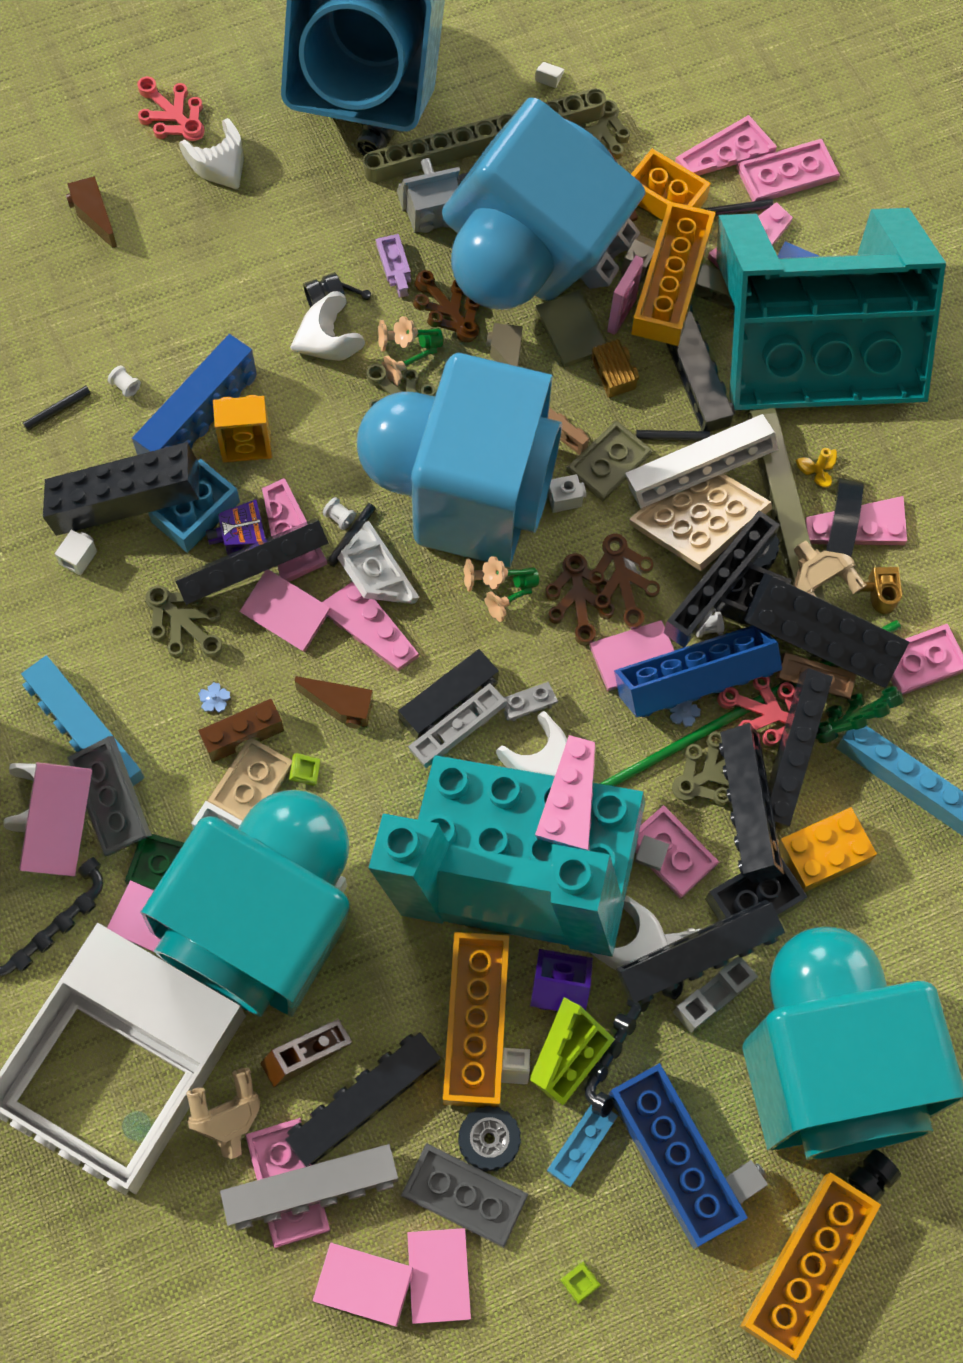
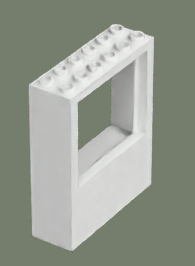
M97 923L0 1071V1119L7 1123L9 1118H11L12 1122L10 1125L29 1137L34 1132L37 1134L34 1140L53 1152L57 1147L61 1150L58 1155L76 1166L80 1162L85 1163L82 1169L102 1181L105 1176L108 1177L109 1181L107 1184L122 1194L127 1195L128 1191L137 1194L190 1108L186 1092L191 1091L192 1093L191 1089L203 1087L246 1016L240 1005ZM77 1009L185 1073L127 1168L17 1102Z

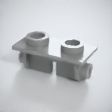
M549 682L504 697L507 701V706L504 707V715L507 721L512 720L514 722L517 718L529 715L530 712H537L545 708L550 709L552 705L558 703V700Z

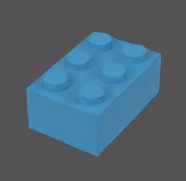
M202 459L198 460L199 500L148 512L151 523L187 553L207 535L206 530L213 529L220 522L218 517L220 512L234 508L240 503L237 488Z

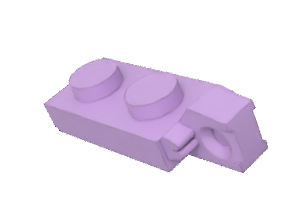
M399 234L376 239V246L387 281L390 286L396 285L399 298L409 296L407 283L411 282V271Z

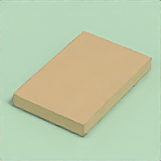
M253 738L248 739L207 802L243 821L255 804L265 797L278 792L290 773L292 760Z

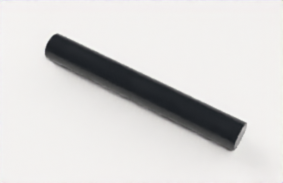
M760 200L703 209L715 212V216L765 210L773 205V200Z
M85 385L22 424L29 431L90 395L91 392Z
M636 430V437L640 440L701 441L710 437V431Z
M370 503L366 505L327 559V564L335 567L339 561L338 556L341 551L350 543L351 539L360 531L376 510L374 505Z

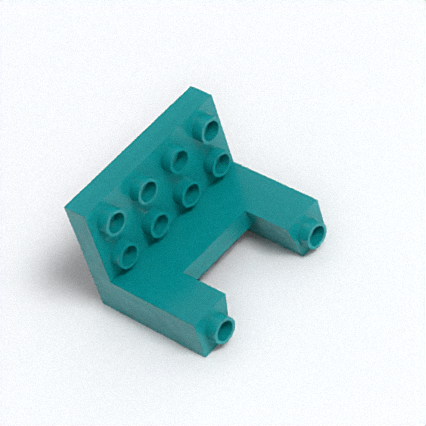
M910 208L871 209L857 255L778 258L757 214L719 215L716 261L735 305L729 395L735 410L928 402L946 262Z
M434 755L418 820L383 813L369 870L401 916L440 924L449 922L568 945L569 949L613 957L646 803L644 792L593 783L589 851L540 840L535 836L555 776Z

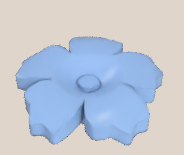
M215 682L208 686V691L201 689L200 693H198L200 701L203 703L201 708L205 712H213L214 709L218 713L225 711L227 706L225 701L231 698L230 692L226 691L225 688L221 689L220 684Z
M686 701L670 709V712L673 713L670 719L678 725L683 722L685 727L692 726L695 722V717L700 716L701 709L696 704L692 705V701Z

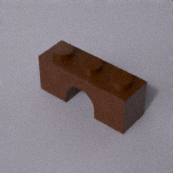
M268 699L198 730L213 763L236 753L235 749L240 743L251 738H259L261 742L283 732L284 727L272 699Z

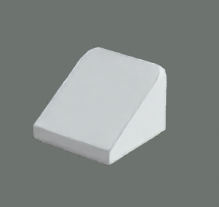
M543 62L536 70L535 81L556 88L564 73V69Z
M503 1048L501 1082L528 1084L530 1049Z

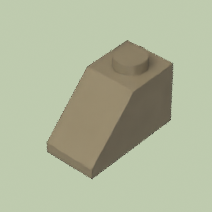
M643 235L636 238L624 258L621 273L625 274L635 255L643 258L644 261L640 278L642 283L647 275L656 242Z
M494 323L493 332H488L486 344L487 347H491L490 357L494 361L518 366L523 326Z

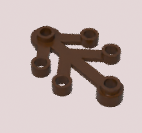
M423 270L418 273L415 287L421 292H430L439 303L429 302L428 297L423 294L415 296L414 308L419 311H430L427 323L434 328L441 327L455 331L457 338L462 342L469 343L476 339L479 335V327L474 323V318L480 305L467 297L464 305L467 310L464 319L459 313L461 296L464 293L456 280L453 281L451 286L452 297L450 302L436 286L432 272ZM443 315L450 317L453 321L443 319Z
M610 534L603 541L602 549L604 555L596 568L590 571L589 581L593 585H600L604 580V572L612 560L616 570L603 591L595 597V605L602 610L608 608L612 594L617 586L620 585L626 608L623 617L624 624L630 629H637L644 622V613L635 605L630 582L642 588L648 597H656L659 594L660 585L656 581H649L627 568L624 558L637 564L642 573L651 572L654 562L650 557H643L629 549L627 541L622 535ZM617 543L620 548L617 551H613L610 545ZM648 561L651 566L648 569H644L641 563ZM594 573H599L601 579L595 581L591 576ZM650 585H654L657 591L650 593L647 588ZM600 597H605L607 599V603L605 605H600L598 603V599ZM635 615L639 620L637 623H631L629 617Z
M572 553L563 560L562 568L564 571L554 583L546 587L545 595L551 601L557 600L560 597L561 588L571 578L573 587L556 607L550 609L548 618L553 624L561 623L564 613L575 601L578 626L575 630V640L580 645L586 646L594 641L596 635L594 626L588 622L586 601L599 610V615L603 619H610L614 614L615 608L610 603L608 608L611 612L604 613L602 609L596 607L595 597L597 595L583 586L582 578L590 582L589 573L591 570L587 568V560L579 553ZM577 564L579 568L573 569L571 568V565ZM595 573L591 576L595 581L601 579ZM604 579L600 585H606L609 580ZM594 585L596 586L595 591L597 594L603 591L599 588L600 585ZM555 589L558 593L552 595L549 593V590ZM601 598L598 599V603L600 605H605L607 603ZM557 612L561 617L554 618L552 613ZM586 633L589 635V638L582 639L580 635Z

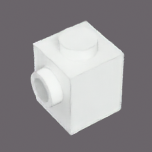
M577 474L551 480L548 498L553 513L582 507L583 497H586L584 483H579Z
M71 530L55 552L59 565L81 576L97 553L93 538L84 532L79 534Z

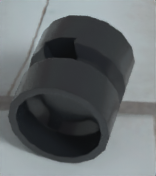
M364 124L363 130L355 142V148L363 156L371 151L386 148L395 130Z
M335 272L322 276L321 281L314 279L303 283L304 293L310 308L331 292L338 291L345 296L341 281Z
M874 1149L863 1160L864 1166L856 1167L847 1177V1181L851 1186L878 1202L885 1194L884 1188L892 1187L901 1177V1172L886 1155Z

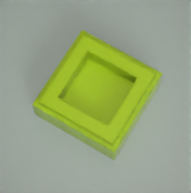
M295 753L292 758L289 780L315 786L318 780L321 759Z
M584 1262L580 1263L560 1280L577 1304L601 1286Z

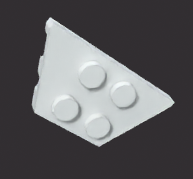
M369 521L365 522L360 531L355 534L350 543L341 551L338 560L363 598L410 604L416 603L419 599L418 594Z

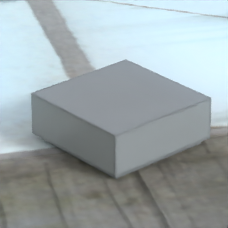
M644 835L635 862L660 871L669 844Z

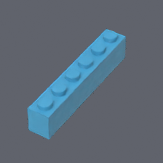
M47 655L21 673L25 680V683L22 684L24 689L31 697L36 694L40 699V702L37 703L46 716L50 713L56 719L53 724L62 735L67 733L71 737L69 744L76 753L108 736H113ZM115 739L132 785L135 786L145 777L138 765Z
M866 726L862 729H853L846 732L836 747L837 750L963 836V791L870 727Z

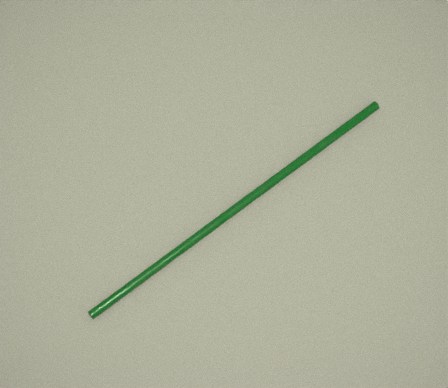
M895 620L882 628L894 633L901 629L899 621ZM825 659L818 662L829 666L835 665ZM782 683L771 688L775 698L778 697L777 690ZM782 688L783 693L789 691L788 688ZM761 694L752 699L765 704ZM737 707L599 784L617 786L751 711Z

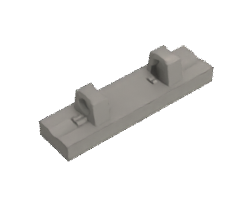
M489 683L410 744L408 748L426 769L432 764L434 755L443 757L455 745L477 728L483 726L491 717L507 706V701Z

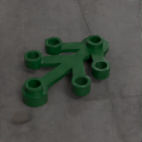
M896 686L888 687L882 691L881 698L862 708L861 706L865 704L863 695L860 693L851 696V699H847L850 706L845 715L840 705L827 708L828 718L819 724L815 739L821 744L828 743L838 737V732L862 729L868 725L867 719L887 716L891 712L890 708H895L904 703L901 690H898Z

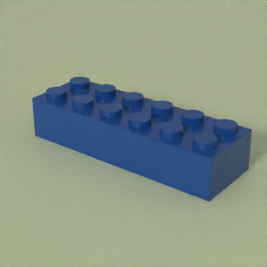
M228 334L132 437L137 455L188 442L192 449L193 443L199 437H203L207 433L209 426L214 422L213 400L223 397L239 398L241 391L254 382L257 373L253 350L231 334Z
M752 625L616 669L614 674L620 699L637 718L650 716L653 712L662 709L674 708L677 704L686 701H696L710 693L723 692L726 688L735 685L747 684L750 680L759 677H769L774 672L782 670L778 642L766 631Z
M660 1063L609 1092L608 1095L614 1098L616 1111L693 1249L748 1218Z

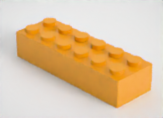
M668 202L634 315L631 335L679 346L712 232L715 212Z
M454 932L443 1105L483 1108L485 1106L496 1108V1106L499 1107L509 951L508 935Z
M830 1172L825 1175L739 1327L788 1360H797L881 1204Z

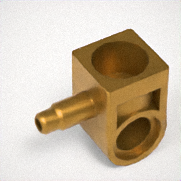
M875 567L868 577L869 582H864L867 586L860 590V592H870L873 608L880 614H889L895 610L902 598L899 567ZM882 595L889 596L891 601L884 599Z

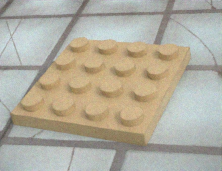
M723 473L641 508L629 521L632 527L702 571L729 547L758 510L767 514L772 509L771 501Z

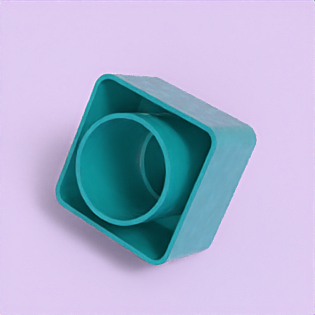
M286 790L271 794L255 804L247 813L238 829L217 817L207 816L200 819L140 912L149 931L160 939L154 952L171 966L240 1005L242 1009L262 1017L270 1005L282 1013L293 1017L346 927L350 908L349 900L340 889L335 887L345 869L349 856V836L339 812L328 801L316 794L301 790Z
M816 927L795 935L785 943L778 952L770 972V991L774 1010L745 1039L742 1046L767 1151L803 1145L807 1160H819L883 1148L931 1134L933 1127L930 1118L963 1100V1079L936 987L926 981H912L887 986L882 965L873 949L857 935L841 928Z

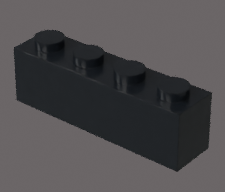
M478 649L398 710V718L417 740L489 683L495 687L498 684L499 670Z

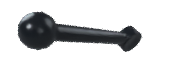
M341 282L344 289L361 295L363 300H370L371 292L369 290L362 291Z

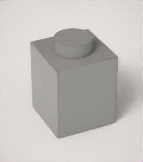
M752 1160L725 1177L740 1204L768 1185L765 1181L767 1178L765 1171L758 1163L754 1165Z

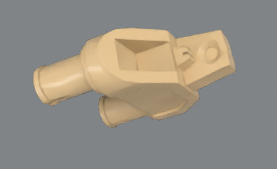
M807 541L797 545L794 549L799 558L798 564L800 568L797 570L793 586L816 596L814 594L816 588L835 576L842 577L853 595L867 586L854 569L855 562L850 556L829 551L821 553L818 550L814 551Z
M240 1068L232 1072L237 1095L234 1099L210 1110L207 1109L204 1088L191 1089L192 1093L191 1091L186 1092L191 1112L188 1120L189 1129L207 1138L216 1140L218 1147L220 1146L222 1156L230 1159L242 1155L241 1135L248 1132L260 1108L259 1096L257 1092L253 1091L250 1068Z

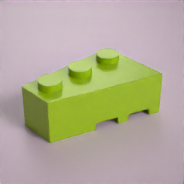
M564 997L529 1080L546 1096L563 1106L615 1038L580 1005Z

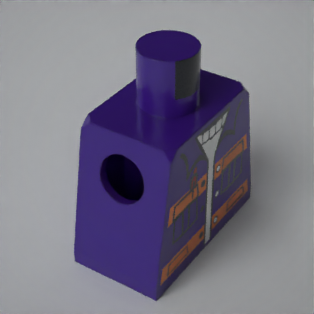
M252 500L220 512L218 517L221 527L206 530L209 545L224 542L227 555L265 539L257 500Z

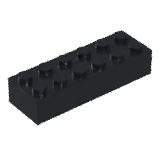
M188 442L47 478L44 483L43 518L54 534L58 536L69 533L71 530L78 531L199 500V462Z
M766 572L742 618L747 623L884 688L890 682L910 643L896 634Z

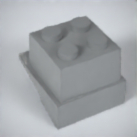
M423 159L421 164L425 175L403 179L397 188L402 211H407L414 233H427L440 227L449 228L443 219L442 209L458 187L460 172L459 167L434 172L430 159Z

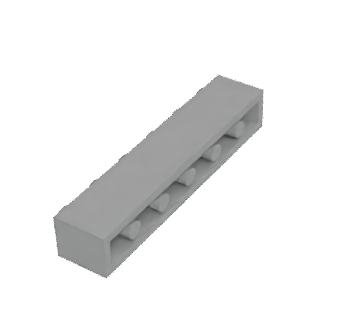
M390 1144L220 1190L228 1227H235L236 1231H241L253 1227L252 1222L264 1219V1223H270L280 1220L281 1214L292 1211L293 1215H299L309 1212V1206L320 1203L321 1208L337 1204V1198L348 1196L349 1200L365 1196V1191L376 1188L377 1192L394 1188L393 1183L398 1182V1176Z

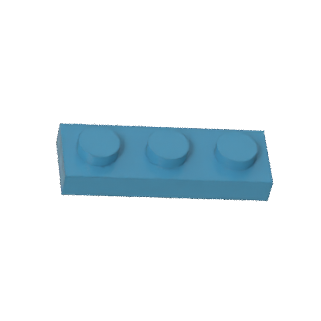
M590 1105L547 1169V1172L570 1188L618 1115L611 1111L607 1117L603 1118L593 1113L592 1105Z

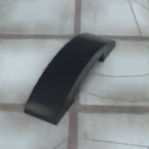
M839 478L826 551L846 554L852 557L861 512L864 483Z

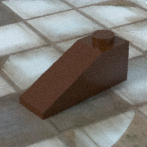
M95 176L67 183L70 193L66 194L69 207H75L77 216L112 248L117 247Z
M295 676L296 690L339 722L353 729L367 728L373 703V690Z
M337 1019L271 1050L260 1064L273 1087H276L304 1073L353 1042L340 1020Z

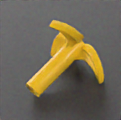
M823 448L816 464L810 458L805 457L798 458L796 464L800 471L806 475L815 472L814 482L817 485L830 487L832 477L824 470L834 467L837 451L836 449Z

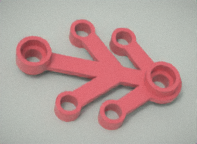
M142 77L138 81L139 93L145 98H151L164 110H140L138 113L140 123L142 125H149L153 121H176L179 124H155L153 131L156 138L164 139L168 135H183L186 140L197 141L204 136V125L199 121V112L203 109L202 100L199 97H192L188 101L189 119L183 115L184 99L188 95L185 84L177 83L174 85L175 99L173 106L157 91L156 81L152 77Z
M759 677L753 680L754 688L759 690L766 704L739 695L738 691L733 687L726 688L717 695V702L724 709H731L736 705L763 715L752 721L743 720L739 726L750 723L755 730H758L776 721L786 724L789 714L782 711L769 687V677ZM757 679H763L766 684L764 686L760 685ZM784 682L779 686L777 694L781 699H784L790 710L795 689L791 683ZM782 688H788L790 694H784ZM725 693H731L734 699H727ZM784 727L778 730L768 729L762 736L763 743L767 746H774L781 740ZM767 734H772L775 737V741H769Z

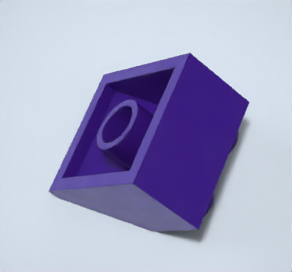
M539 949L530 1006L538 1007L542 1010L558 1011L565 997L580 1005L586 1011L591 986L593 958Z

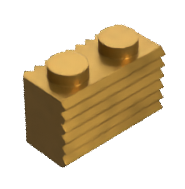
M619 339L607 342L606 344L603 343L597 347L594 346L591 353V361L608 398L635 390L637 380H639L637 368L635 366L632 367L629 362V350L626 346L622 347Z

